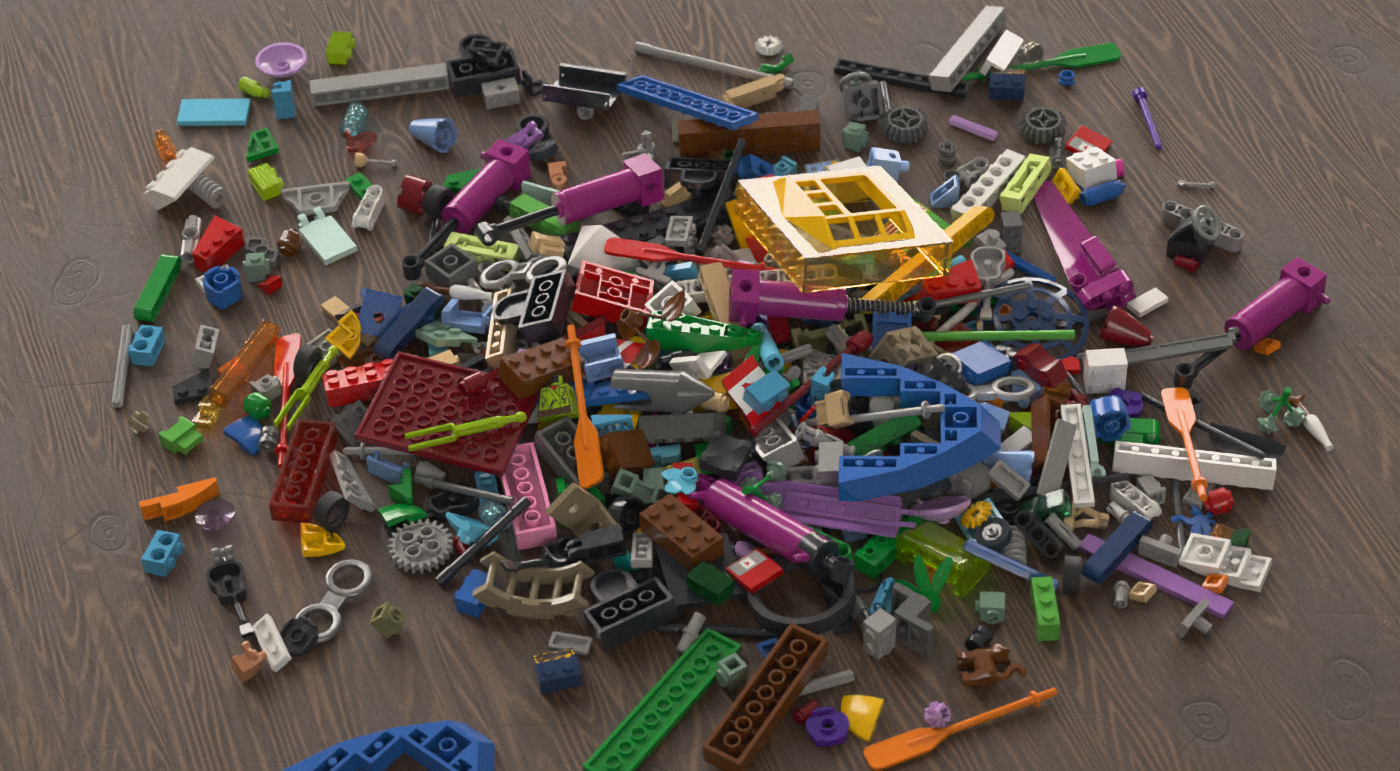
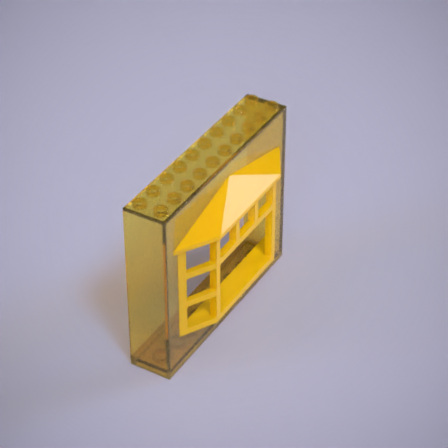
M881 166L738 180V187L735 189L737 204L734 206L735 214L748 227L755 238L764 246L775 262L780 265L781 269L785 271L802 293L950 276L954 241ZM873 201L880 210L850 213L842 204ZM837 210L841 215L825 216L821 211ZM882 218H889L902 233L888 235ZM874 219L880 236L860 237L855 221ZM848 222L854 239L835 241L828 224Z

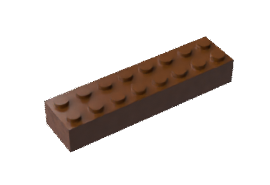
M818 110L759 114V120L752 122L751 125L741 126L737 130H728L726 127L717 126L712 122H705L703 119L678 121L680 157L723 158L722 154L725 150H735L740 138L746 139L743 156L749 154L766 155L820 150Z
M791 623L702 746L704 761L724 771H747L827 657L828 640Z

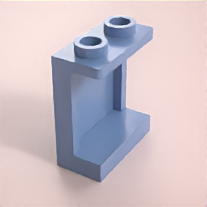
M451 299L442 310L441 324H448L450 328H459L465 332L485 334L490 328L493 304L489 306L485 313L459 310V299Z
M615 333L581 341L579 352L586 360L584 371L587 382L612 377L616 369H624Z

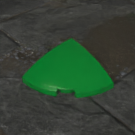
M392 504L376 509L388 527L404 520L410 525L411 520L417 522L419 519L427 517L421 508L408 504Z

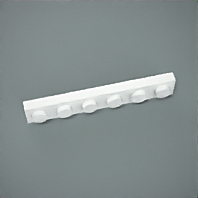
M1081 404L1061 405L1062 420L1077 425L1068 457L1074 508L1094 507L1095 500Z

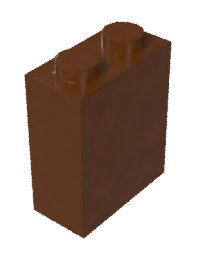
M642 429L608 432L599 438L601 455L609 477L616 476L620 468L638 474L643 473V468L655 466Z

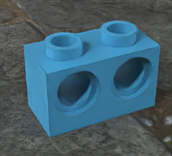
M140 326L138 332L134 335L132 345L128 347V355L131 358L132 364L154 366L166 341L163 327Z
M157 530L141 558L145 573L168 576L170 570L175 567L176 559L183 552L184 545L181 542L180 534Z

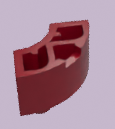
M1028 344L1013 355L1017 367L1041 387L1055 388L1069 377L1062 361L1050 356L1041 344Z

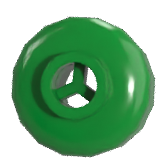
M259 392L248 394L243 401L244 412L255 420H263L272 412L271 400Z

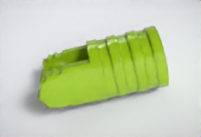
M246 76L239 81L238 89L253 97L268 98L271 95L268 88Z

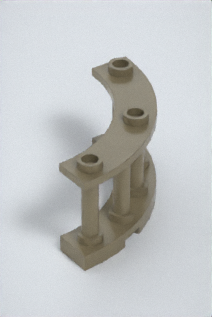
M495 551L480 559V563L489 568L487 579L484 585L473 590L472 596L491 608L495 609L497 606L505 609L507 614L533 619H554L555 615L565 614L567 617L583 612L582 610L589 608V602L582 598L580 593L583 579L593 576L595 571L582 561L558 568L533 567L518 570V572H505L500 563L501 560L508 559ZM496 573L509 577L506 592L494 587ZM517 580L532 583L529 598L514 595ZM574 582L572 593L561 597L563 584ZM540 584L554 585L552 599H537Z

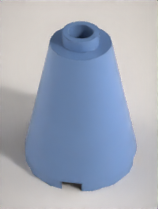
M448 118L414 120L409 126L411 136L440 153L450 151L448 149L455 145L458 134L457 127L453 124L455 122Z
M996 451L979 461L991 469L1000 459L1029 483L1032 472L1031 466L1034 462V451Z

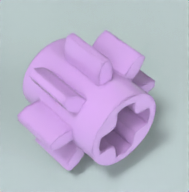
M936 701L930 703V708L925 709L924 716L931 728L946 727V722H950L951 712L944 702L939 704Z

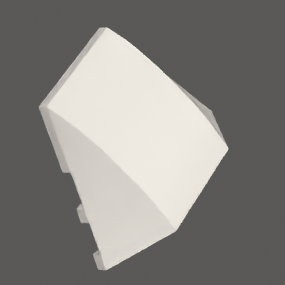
M602 225L582 226L568 265L579 270L582 260L623 272L626 270L636 271L637 267H641L637 259L612 256L604 253L607 239L620 237Z

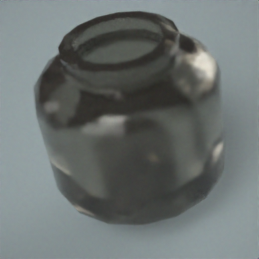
M1032 41L1019 48V55L1017 57L1021 64L1034 63L1043 59L1044 50L1039 43Z

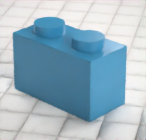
M774 369L748 386L743 400L759 415L764 411H769L778 401L783 402L788 397L790 384Z

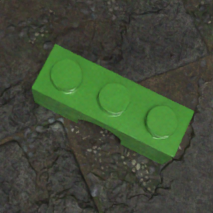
M1052 577L1031 578L1030 597L1032 609H1035L1036 615L1035 628L1037 640H1059L1060 621Z

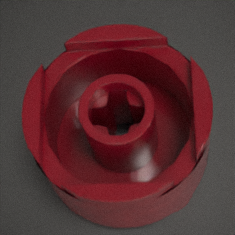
M406 175L400 186L402 192L398 194L397 207L423 215L424 198L432 187V181L413 175Z

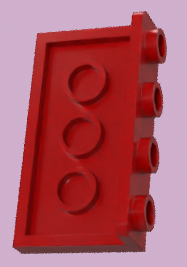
M385 359L379 363L370 362L359 367L349 366L339 371L330 370L322 374L328 405L330 407H337L349 403L352 404L358 400L362 402L374 399L393 359Z

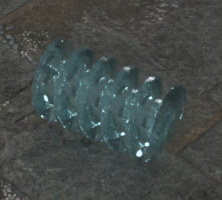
M355 101L349 104L341 122L339 133L345 137H359L369 113L360 102Z
M484 499L478 506V516L489 528L508 512L500 502Z

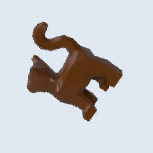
M996 642L987 649L978 648L963 653L960 649L956 650L958 670L974 669L972 673L967 671L960 672L961 682L964 687L989 686L996 682H1003L1008 680L1014 672H1019L1023 678L1026 676L1027 671L1023 665H1010L1011 660L1008 658V653L1011 649L1000 642ZM994 663L1010 666L1007 667L1004 673H999Z

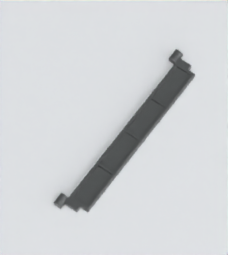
M1228 328L1229 333L1128 349L1125 350L1128 365L1233 348V343H1237L1235 335L1239 334V328ZM1085 352L1077 353L1076 357L1079 361L1082 360L1084 367Z

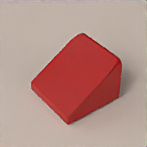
M274 275L257 284V287L268 295L283 286L282 278Z

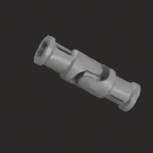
M802 422L796 430L795 437L797 439L802 438L810 442V445L814 447H819V442H841V439L825 434L820 429L815 430L807 426L805 422ZM843 443L844 455L854 456L856 447Z

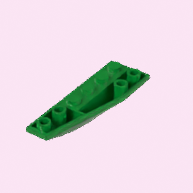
M662 310L652 311L651 313L655 315H663ZM681 313L672 322H668L666 318L657 319L650 317L646 328V337L650 342L657 340L660 343V350L683 351L691 349L693 353L730 351L761 344L763 332Z

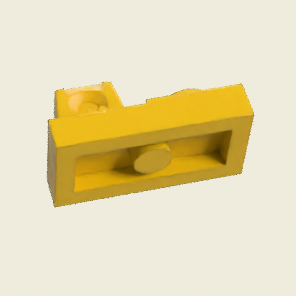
M1059 168L1052 182L1067 203L1072 205L1075 199H1080L1079 195L1082 191L1075 184L1067 170Z

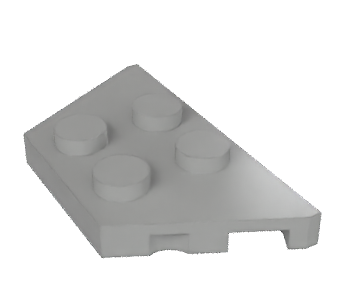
M349 181L281 189V196L298 215L303 213L305 215L315 214L313 209L320 207L324 213L336 212L350 189Z

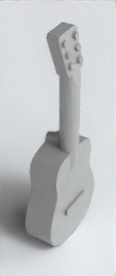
M984 246L973 250L971 259L981 286L984 287V291L990 290L992 286L999 285L1001 283V273L1006 266L1005 252L1001 248L994 246ZM991 297L983 298L980 320H992Z

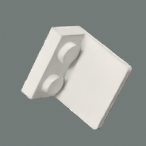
M725 351L699 353L697 356L673 358L669 364L674 371L686 370L697 379H708L712 376L716 367L723 362L727 353Z

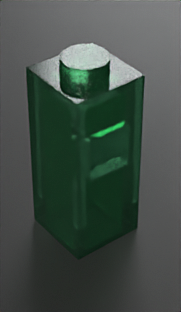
M1060 489L1020 502L1019 511L1032 510L1044 522L1052 513H1055L1059 519L1072 516V500L1064 489ZM1024 514L1022 516V521L1025 524H1028L1029 517L1026 514Z

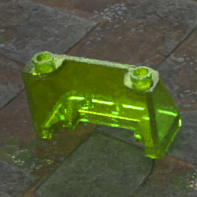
M927 521L915 526V528H910L902 532L896 539V560L902 564H905L908 560L913 562L915 556L920 555L924 563L937 570L946 557L951 556L953 558V565L947 583L952 582L954 584L955 590L953 593L961 598L991 569L990 562L963 550L966 540L944 529L935 522Z

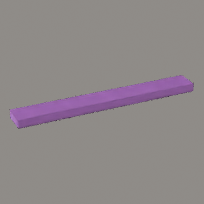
M1088 534L1078 547V551L1091 557L1105 541ZM1131 553L1116 568L1145 583L1155 584L1156 588L1195 607L1205 598L1211 602L1206 612L1223 620L1234 605L1233 601Z

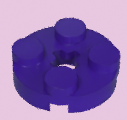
M1114 388L1107 395L1119 396L1125 403L1130 418H1139L1141 416L1143 402L1142 396L1139 393Z
M821 707L814 710L809 719L807 718L806 732L815 746H833L846 741L849 732V720L842 711L839 713L833 707ZM824 724H828L829 726L833 727L826 729L824 728Z

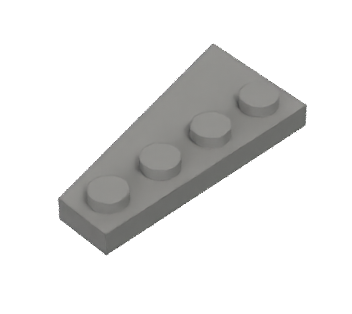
M334 450L329 456L345 500L355 504L361 510L365 509L373 512L377 506L349 458Z

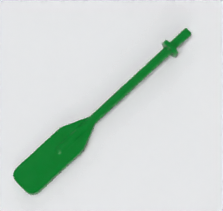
M1105 43L1070 49L1053 59L1008 66L1006 69L1031 70L1054 65L1078 68L1117 61L1120 59L1121 53L1114 43ZM977 68L976 72L965 74L962 77V81L978 79L979 82H982L985 77H990L991 70L985 76L980 73L982 68Z

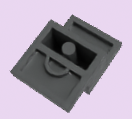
M896 582L892 586L891 614L896 619V641L928 659L933 651L934 626L930 624L931 601L925 596L915 593L907 586Z

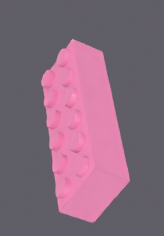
M534 443L519 444L503 477H499L504 495L514 497V504L523 496L532 503L525 512L511 522L517 549L524 550L544 546L546 543L557 542V532L554 519L545 511L550 506ZM506 504L509 511L513 505Z

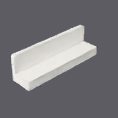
M1006 30L986 59L980 73L986 76L991 66L1004 72L1022 44L1023 39Z

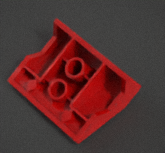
M582 260L572 299L571 311L596 319L603 315L607 318V321L616 324L617 320H620V315L626 308H630L633 311L640 310L644 313H650L645 304L651 299L654 280ZM642 316L643 324L638 328L639 330H644L648 317Z

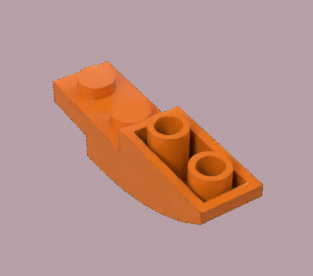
M216 477L178 486L177 493L140 501L143 521L161 516L164 517V521H168L204 506L220 494Z

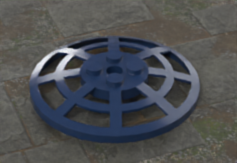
M1026 277L1012 279L997 285L993 289L1030 282L1031 289L993 296L999 301L994 308L992 320H980L981 308H983V299L981 300L976 312V331H984V325L993 323L996 331H1004L1000 322L1010 321L1013 331L1056 330L1054 328L1056 320L1067 321L1064 330H1071L1073 322L1083 323L1082 335L1075 346L1069 340H1053L1041 344L1044 350H1048L1061 343L1068 352L1055 358L1059 360L1070 356L1076 357V354L1083 349L1087 341L1089 319L1086 309L1075 294L1053 281ZM1032 283L1047 285L1059 291L1053 293L1043 288L1033 287ZM1022 292H1026L1027 299L1019 302L1011 298ZM1034 292L1049 295L1050 298L1046 301L1035 299ZM1066 295L1069 296L1080 308L1083 316L1073 315L1069 306L1062 298ZM1058 301L1066 314L1055 313L1051 306ZM1004 302L1013 307L1010 314L999 315ZM1034 316L1037 320L1031 321L1028 317ZM1003 340L1000 345L1007 347L1012 345L1022 349L1028 344L1016 340ZM1032 340V344H1040V341Z

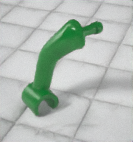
M791 53L788 55L784 54L782 56L783 61L776 66L762 64L761 68L756 69V71H762L766 74L778 73L787 65L793 63L794 58Z

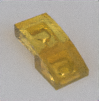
M206 395L199 404V412L192 421L196 428L206 430L213 428L221 412L224 397Z

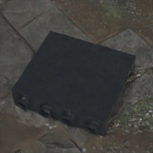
M727 532L720 534L724 537V554L710 563L718 571L723 572V574H726V567L739 560L738 555L733 553L735 552L733 540H729ZM659 545L656 546V560L659 569L663 572L664 587L673 596L678 613V617L675 619L682 618V609L713 604L687 587L686 575L690 571ZM734 580V593L725 601L741 598L743 606H746L747 590Z

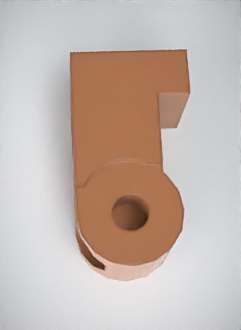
M566 162L548 163L552 189L559 191L567 189Z

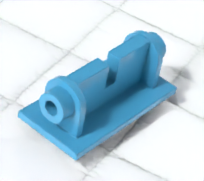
M888 577L881 583L870 607L871 615L880 608L888 614L891 613L892 586L895 584L894 578Z

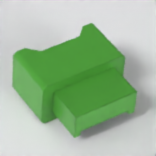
M183 416L179 417V422L169 430L161 431L158 434L160 444L174 454L180 451L187 455L195 446L204 442L202 434L197 432L196 425Z

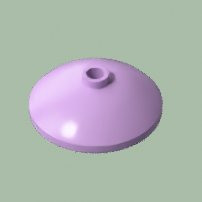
M292 43L269 45L256 56L257 69L262 74L274 78L292 76L299 72L307 62L304 49Z
M968 496L941 497L939 501L935 498L916 503L911 506V510H916V516L924 520L938 521V524H946L950 522L949 519L959 516L969 507L971 498Z

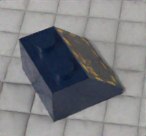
M991 68L989 99L1024 100V69H1005L1002 72L997 68Z
M573 647L532 656L540 694L582 686L581 670Z

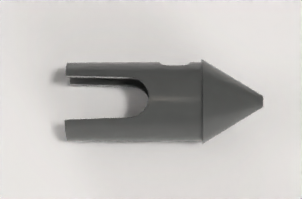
M616 369L613 373L610 387L613 389L644 391L650 396V399L621 402L618 405H614L613 408L615 410L685 414L715 396L713 389L686 370Z

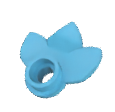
M684 467L681 470L672 468L661 473V476L668 481L665 486L666 493L678 494L682 491L683 494L689 495L696 489L695 483L698 481V474L692 467Z

